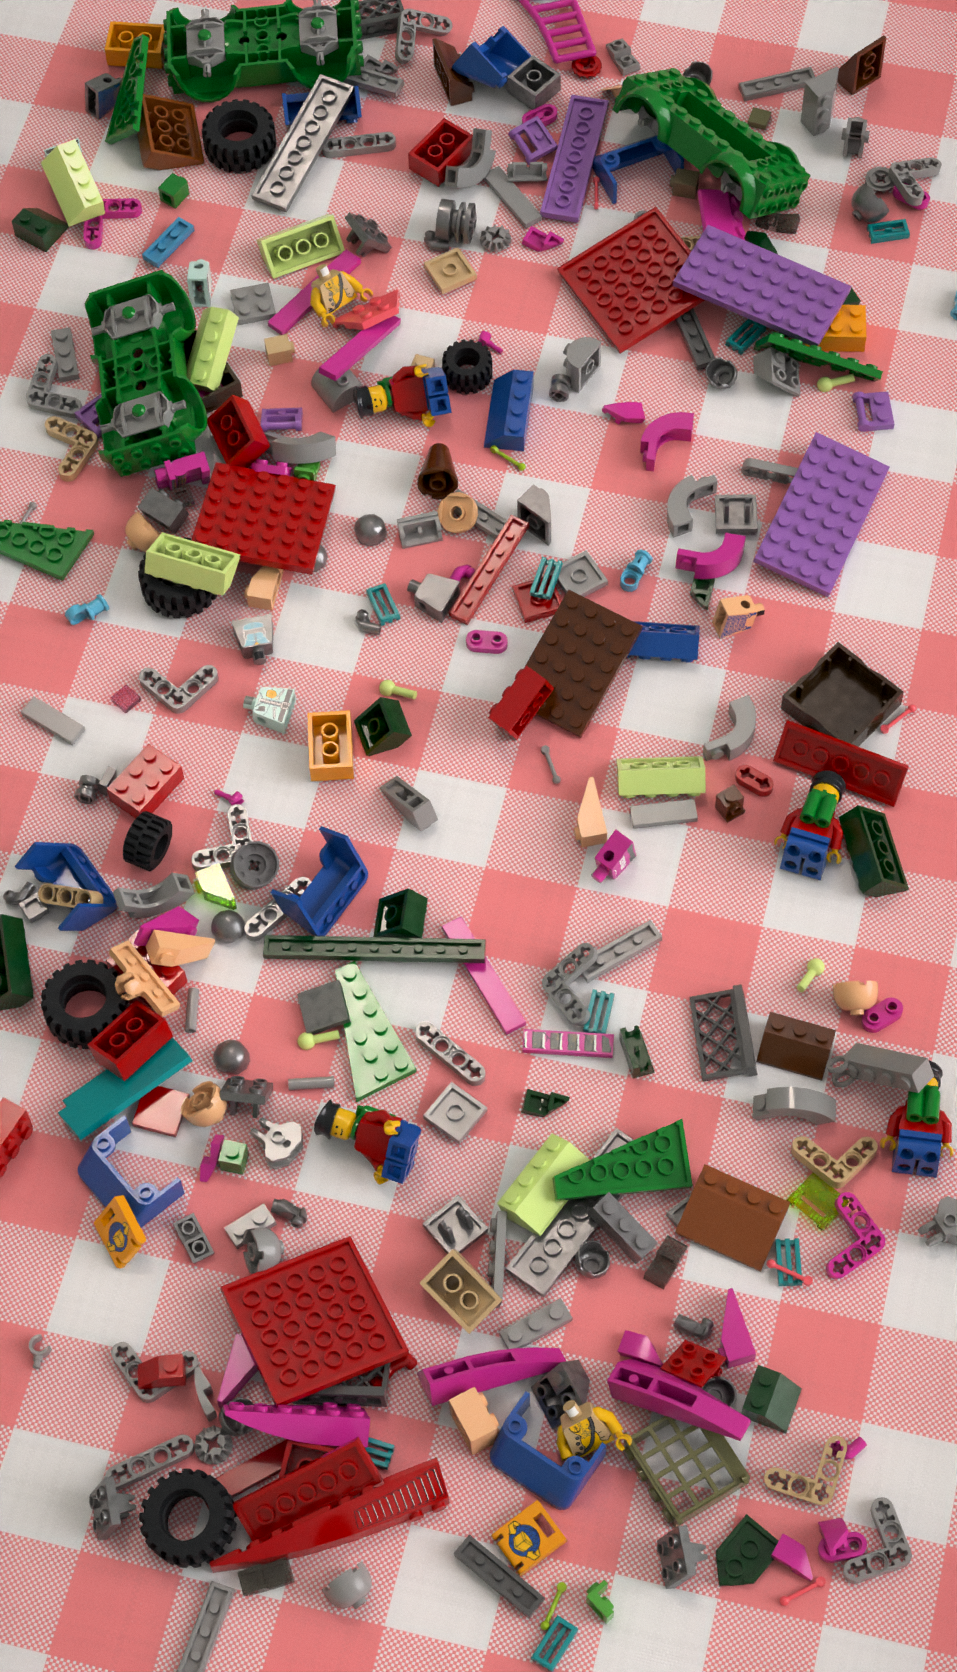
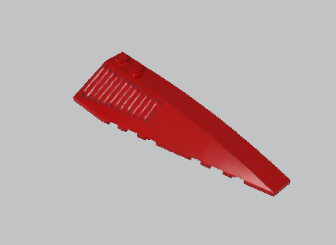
M437 1457L384 1478V1484L379 1487L370 1485L363 1488V1492L356 1498L355 1496L344 1497L337 1502V1507L335 1508L328 1505L292 1522L293 1528L289 1530H282L280 1528L273 1531L266 1541L264 1539H257L250 1542L246 1546L247 1550L243 1552L242 1549H236L209 1562L212 1572L262 1566L314 1554L362 1539L408 1520L410 1522L418 1521L424 1517L423 1514L430 1511L437 1513L444 1510L450 1502Z

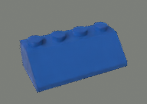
M512 370L494 379L484 448H491L492 445H495L498 449L524 451L534 387V371Z
M633 621L642 625L643 629L627 658L630 655L638 656L639 659L659 657L662 661H671L672 658H676L682 662H693V660L698 659L699 625Z

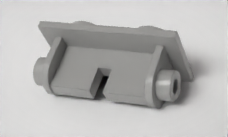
M543 161L530 162L529 167H526V162H512V164H508L507 174L509 182L547 181V163H543Z

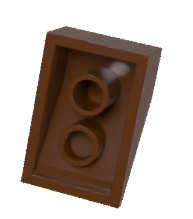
M884 35L855 53L839 68L837 82L851 95L856 94L881 77L886 37Z

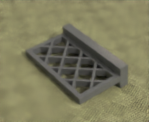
M401 0L359 1L358 12L361 14V24L358 27L361 26L362 38L359 40L397 33L398 18L404 10ZM396 1L393 6L388 4L389 2ZM373 5L378 6L376 9L370 8ZM383 8L389 10L387 13L381 12ZM364 12L370 13L368 17L363 14Z
M742 984L734 985L733 989L689 997L703 1082L748 1074L749 1077L758 1075ZM730 997L731 1003L726 1010L717 1005L721 998ZM705 1001L710 1006L703 1014L696 1009L695 1003ZM714 1007L723 1013L716 1022L708 1017ZM726 1016H729L735 1022L729 1030L720 1025ZM704 1020L713 1024V1027L707 1034L699 1030V1026ZM717 1028L726 1033L720 1042L711 1037ZM730 1036L738 1041L733 1051L724 1046V1043ZM708 1040L717 1045L710 1055L702 1049ZM720 1049L729 1053V1056L723 1063L714 1058ZM735 1057L741 1061L742 1068L732 1070L727 1064ZM711 1061L720 1066L716 1073L706 1074V1067Z
M391 1362L373 1369L366 1377L358 1375L357 1377L361 1381L354 1386L347 1385L343 1381L292 1403L323 1405V1402H333L343 1406L352 1403L361 1406L387 1407V1390ZM378 1374L383 1379L382 1387L371 1386L368 1381Z

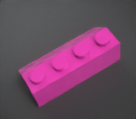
M714 189L698 190L703 232L707 225H710L745 240L744 236L746 234L742 225L743 216L739 210L741 202L730 191L723 193L721 190Z

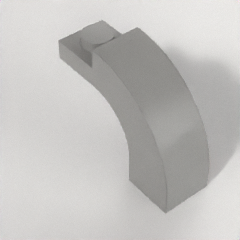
M473 129L470 156L460 166H446L445 186L467 188L478 184L485 178L492 167L496 150H490L492 130Z
M271 431L264 433L270 444L265 453L273 455V460L303 464L319 462L336 456L335 436L323 432L303 438L285 437Z
M691 475L681 480L673 488L667 504V524L673 538L692 531L693 518L687 507L697 499L717 493L718 481L715 475L702 477L698 481H695Z
M749 695L729 702L728 713L735 727L728 735L704 743L703 756L706 761L719 759L725 754L729 761L740 756L751 744L755 732L756 711Z
M171 873L162 882L153 887L143 890L118 887L113 894L120 911L128 912L130 918H145L161 914L181 905L194 895L195 892L188 875Z
M769 1088L766 1094L753 1097L752 1117L756 1120H762L777 1116H796L804 1118L815 1125L835 1122L836 1100L827 1094L806 1088Z

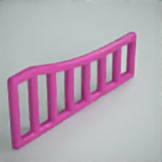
M518 0L537 24L553 63L558 64L596 55L595 46L577 0H560L535 6L530 4L529 1L532 0ZM569 6L573 9L572 12L542 18L538 14L539 12ZM576 19L578 23L550 30L546 27L547 24ZM580 31L583 36L559 42H553L551 38ZM586 44L588 49L558 55L557 52L559 49Z

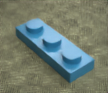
M178 217L142 254L143 260L159 268L195 231L194 225Z

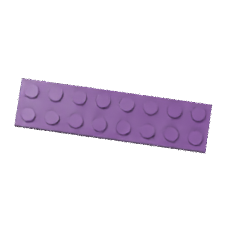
M571 95L540 210L542 217L575 223L579 222L609 100Z

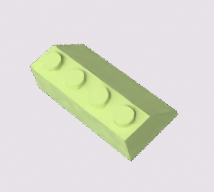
M76 140L57 145L41 162V165L68 226L104 215L103 200Z
M326 214L256 240L262 259L273 279L338 256L345 251L334 215Z
M209 307L202 311L186 367L187 377L197 390L214 392L220 386L239 317L228 309Z
M162 532L146 551L145 573L156 578H164L174 583L188 585L194 589L209 591L215 595H224L231 586L240 554Z
M702 756L616 759L619 796L623 795L624 798H634L636 795L652 798L656 797L657 794H666L668 797H676L679 794L699 796L701 793H706L705 765Z
M552 1133L498 1201L501 1211H507L508 1220L541 1236L568 1201L555 1200L552 1178L575 1166L586 1163L590 1159L569 1141Z

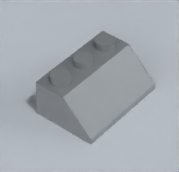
M837 66L805 82L801 122L813 136L823 133L830 128L839 73Z

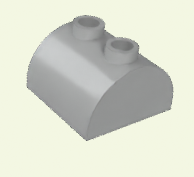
M582 337L576 339L571 344L568 343L563 351V354L567 356L563 366L567 368L566 375L571 380L570 388L578 393L601 366V341L595 338Z
M318 369L311 380L312 387L333 413L354 401L353 389L355 386H363L350 369L336 381L320 374Z

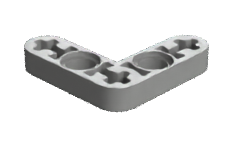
M403 10L398 18L395 47L396 60L401 64H406L413 58L416 30L445 36L452 30L451 20L445 16L418 10ZM406 15H409L408 17L411 19L409 22H407V18H404ZM422 18H426L429 20V27H425L422 25ZM441 23H444V26L447 27L445 30L440 26ZM402 32H407L410 35L409 41L402 38ZM404 46H407L405 48V54L407 55L406 58H404L403 54L401 53L404 50Z
M936 158L894 162L891 164L888 175L904 200L912 206H919L922 204L924 191L916 179L937 176L942 164Z
M42 355L38 360L26 394L28 405L34 410L75 418L74 412L79 411L83 407L81 401L75 397L49 392L58 364L53 355ZM51 361L52 365H48L46 369L44 364H48ZM40 378L47 379L46 384L42 386L37 385V381ZM36 396H38L40 400H36L35 402H33L32 399H35ZM52 400L60 401L57 407L49 406ZM74 405H76L77 408H74L73 411H71L69 407H73Z
M205 665L177 688L155 669L144 668L139 673V680L141 686L168 709L180 714L189 709L218 682V673L214 666ZM205 674H207V675H211V674H212V677L210 678L209 676H207V677L205 678ZM145 677H152L156 684L154 685L150 679L145 680ZM191 686L199 687L196 693L188 692V688ZM161 687L169 688V692L166 694H160L158 690ZM174 699H175L177 702H181V701H182V704H181V705H180V704H176V705H175Z
M235 804L227 811L233 844L196 851L191 858L193 868L196 871L207 872L230 867L233 854L241 845L252 842L247 811L244 806ZM236 812L240 814L241 823L238 824L235 817ZM239 830H245L247 835L243 838H237L235 833ZM221 853L229 855L226 861H219L217 859ZM212 855H213L214 863L211 862V857H210V856H212ZM200 858L204 859V864L199 863Z
M590 943L580 944L549 971L542 980V986L567 1018L577 1026H583L589 1021L590 1012L568 985L597 960L598 952ZM586 950L590 954L588 958H586L584 954V951ZM576 958H578L579 961L582 962L581 965L575 960ZM573 963L575 970L571 974H566V966ZM559 973L565 977L564 980L558 975ZM551 980H554L556 983L554 988L551 986ZM570 994V1002L565 1005L562 1004V996ZM575 1007L581 1012L582 1017L580 1019L577 1018L572 1008Z
M119 1342L113 1346L111 1355L115 1364L143 1402L152 1403L176 1387L153 1388L152 1395L144 1394L145 1390L138 1389V1386H136L138 1384V1377L132 1378L129 1376L130 1369L138 1367L137 1365L141 1364L142 1361L128 1343ZM119 1350L127 1351L126 1355L130 1360L128 1364H126L123 1357L119 1356ZM190 1351L181 1353L184 1359L193 1360L192 1367L186 1366V1379L192 1376L195 1368L199 1366L197 1356Z
M880 1497L875 1499L870 1510L884 1548L847 1561L843 1568V1577L849 1583H861L908 1566L911 1561V1549L894 1506L887 1498ZM879 1504H881L882 1507L888 1508L886 1510L885 1515L887 1520L889 1521L884 1522L882 1525L880 1524V1522L884 1521L883 1514L881 1512H876ZM889 1526L896 1528L898 1536L895 1539L887 1538L884 1534L885 1528ZM897 1550L901 1554H906L903 1562L899 1558L892 1560V1566H889V1560L885 1555L888 1553V1557L892 1558L896 1556ZM875 1557L881 1558L884 1562L883 1569H873L870 1564L871 1559ZM863 1561L866 1562V1569L859 1571L858 1577L848 1573L851 1566L859 1569L863 1567Z

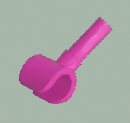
M482 331L478 340L482 343V346L491 347L501 354L503 350L490 341L491 334L487 331Z
M217 789L214 792L215 795L228 800L231 805H241L244 802L242 794L238 791L232 796Z

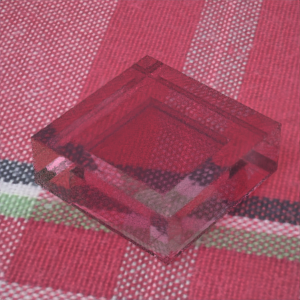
M124 685L111 697V701L124 713H127L141 701V697L128 685Z

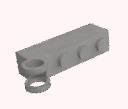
M856 1043L844 1056H835L826 1064L830 1073H836L832 1077V1082L835 1087L839 1088L846 1087L853 1083L855 1079L919 1093L934 1077L928 1058ZM838 1061H844V1064L839 1067H831ZM842 1076H850L847 1080L843 1082L837 1081L838 1078Z

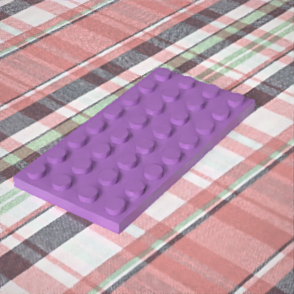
M707 225L673 280L674 287L789 337L801 340L805 344L819 346L852 287L710 225Z
M816 432L753 562L829 597L890 466Z

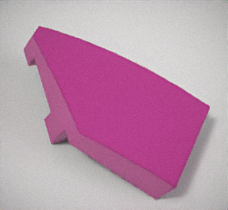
M531 226L521 244L540 252L562 245L564 239L551 231L547 235Z
M641 402L613 403L604 405L602 408V412L613 416L618 425L621 421L642 424L645 420Z
M215 1134L211 1142L210 1157L204 1156L201 1162V1182H207L215 1169L224 1142V1135Z
M625 1330L617 1351L620 1356L638 1359L658 1367L663 1365L648 1336Z
M843 1518L818 1522L819 1531L825 1540L826 1550L830 1556L836 1555V1549L848 1546V1529Z
M782 1534L771 1557L793 1569V1573L811 1582L813 1576L805 1546Z

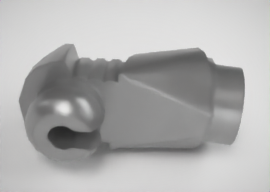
M274 1199L271 1209L272 1213L290 1220L291 1225L295 1228H301L306 1223L307 1213L304 1207H296L285 1199Z
M681 1314L678 1315L673 1324V1327L677 1328L680 1333L699 1337L700 1340L708 1338L712 1334L711 1328L714 1326L713 1321L707 1318H703L702 1322L698 1323Z

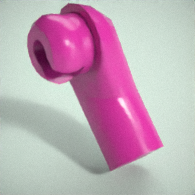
M470 565L459 566L455 568L449 579L459 582L461 578L468 577L471 579L476 570L471 568Z
M858 1437L850 1445H847L844 1459H853L867 1446L866 1442L861 1437ZM835 1441L830 1446L834 1457H836L838 1451H843L840 1441Z

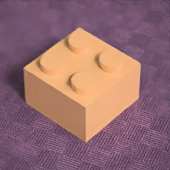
M475 1387L449 1400L450 1415L472 1456L492 1446L497 1438V1434H499V1423L494 1413H488L487 1400L482 1392H477Z

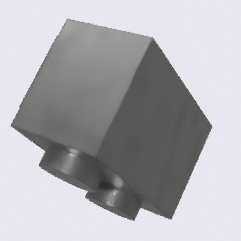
M151 487L139 504V510L145 516L176 534L189 515L185 510L186 505L178 499L171 500L169 498L170 495L162 489L157 491Z

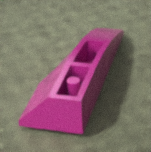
M512 1348L470 1355L428 1367L417 1372V1376L431 1405L435 1406L448 1402L450 1399L473 1387L479 1393L550 1372L559 1363L566 1362V1359L559 1348Z
M633 1358L618 1362L607 1379L611 1396L614 1399L741 1441L751 1423L748 1417L698 1386L660 1370L661 1367Z
M230 1402L229 1405H223L225 1416L270 1435L297 1442L329 1446H341L359 1437L363 1446L368 1448L370 1417L359 1404L349 1403L346 1407L337 1406V1403L323 1402V1405H278V1408L275 1405L263 1403L244 1405L241 1402Z

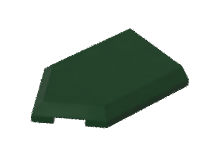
M747 1514L716 1550L719 1587L754 1584L774 1560L771 1554L778 1540Z

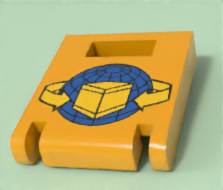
M124 1195L115 1196L93 1222L117 1268H124L140 1250L141 1245L146 1242V1237Z
M538 1499L491 1535L494 1541L503 1535L504 1538L497 1545L514 1569L521 1563L524 1564L517 1571L520 1576L527 1573L567 1542L566 1537ZM542 1515L555 1531L548 1538L535 1522Z

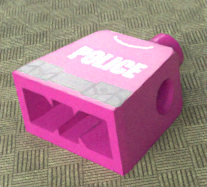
M615 830L595 856L597 868L591 876L599 883H602L607 876L616 879L636 857L633 841L618 830Z

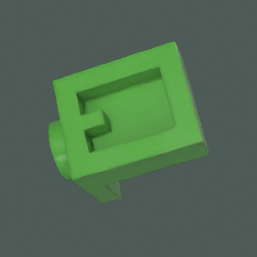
M320 461L298 464L294 468V477L316 481L321 465Z
M603 1580L600 1584L595 1582L587 1590L586 1603L607 1624L614 1616V1611L612 1610L614 1606L605 1596L600 1597L608 1587V1583Z

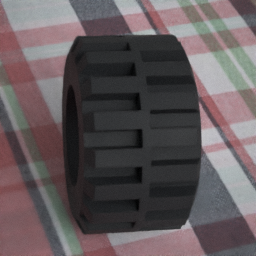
M464 339L459 343L457 341L454 342L453 346L449 345L447 347V351L443 353L442 370L446 375L447 385L450 386V389H456L457 393L460 394L461 392L469 394V392L478 393L479 389L482 391L485 389V385H489L493 371L492 356L487 346H482V343L479 341L475 343L474 340L466 341ZM463 365H473V366H475V367L470 368V369L460 368V367L463 366Z
M148 811L142 812L134 820L127 832L123 845V859L125 862L147 871L154 870L163 860L169 848L173 827L171 821Z

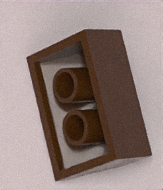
M437 38L432 39L434 67L450 105L454 106L472 101V93L475 92L473 82L469 81L467 77L457 74L452 69V65L461 54H457L454 46Z
M770 1012L756 1062L822 1081L836 1030Z

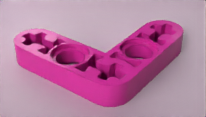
M102 199L105 214L84 221L83 238L85 246L91 250L101 246L103 219L139 217L142 214V207L138 199ZM112 206L119 207V209L116 211L109 210V208ZM91 222L99 223L96 227L89 226ZM91 234H94V235H95L94 241H91V240H92V235H91Z
M844 1192L835 1199V1208L858 1240L827 1263L826 1272L832 1279L843 1278L885 1246L884 1235L856 1196L850 1192ZM843 1199H849L851 1201L849 1204L851 1210L853 1211L857 1208L858 1212L849 1217L847 1214L851 1213V1210L847 1206L842 1207ZM861 1216L865 1219L866 1225L863 1229L855 1226V1217ZM877 1237L879 1240L876 1243L878 1247L873 1245L867 1250L863 1247L871 1241V1238ZM852 1249H858L861 1252L862 1257L860 1261H853L851 1259L850 1251ZM844 1260L848 1263L840 1269L841 1274L840 1272H833L832 1269L835 1267L833 1263L838 1265Z

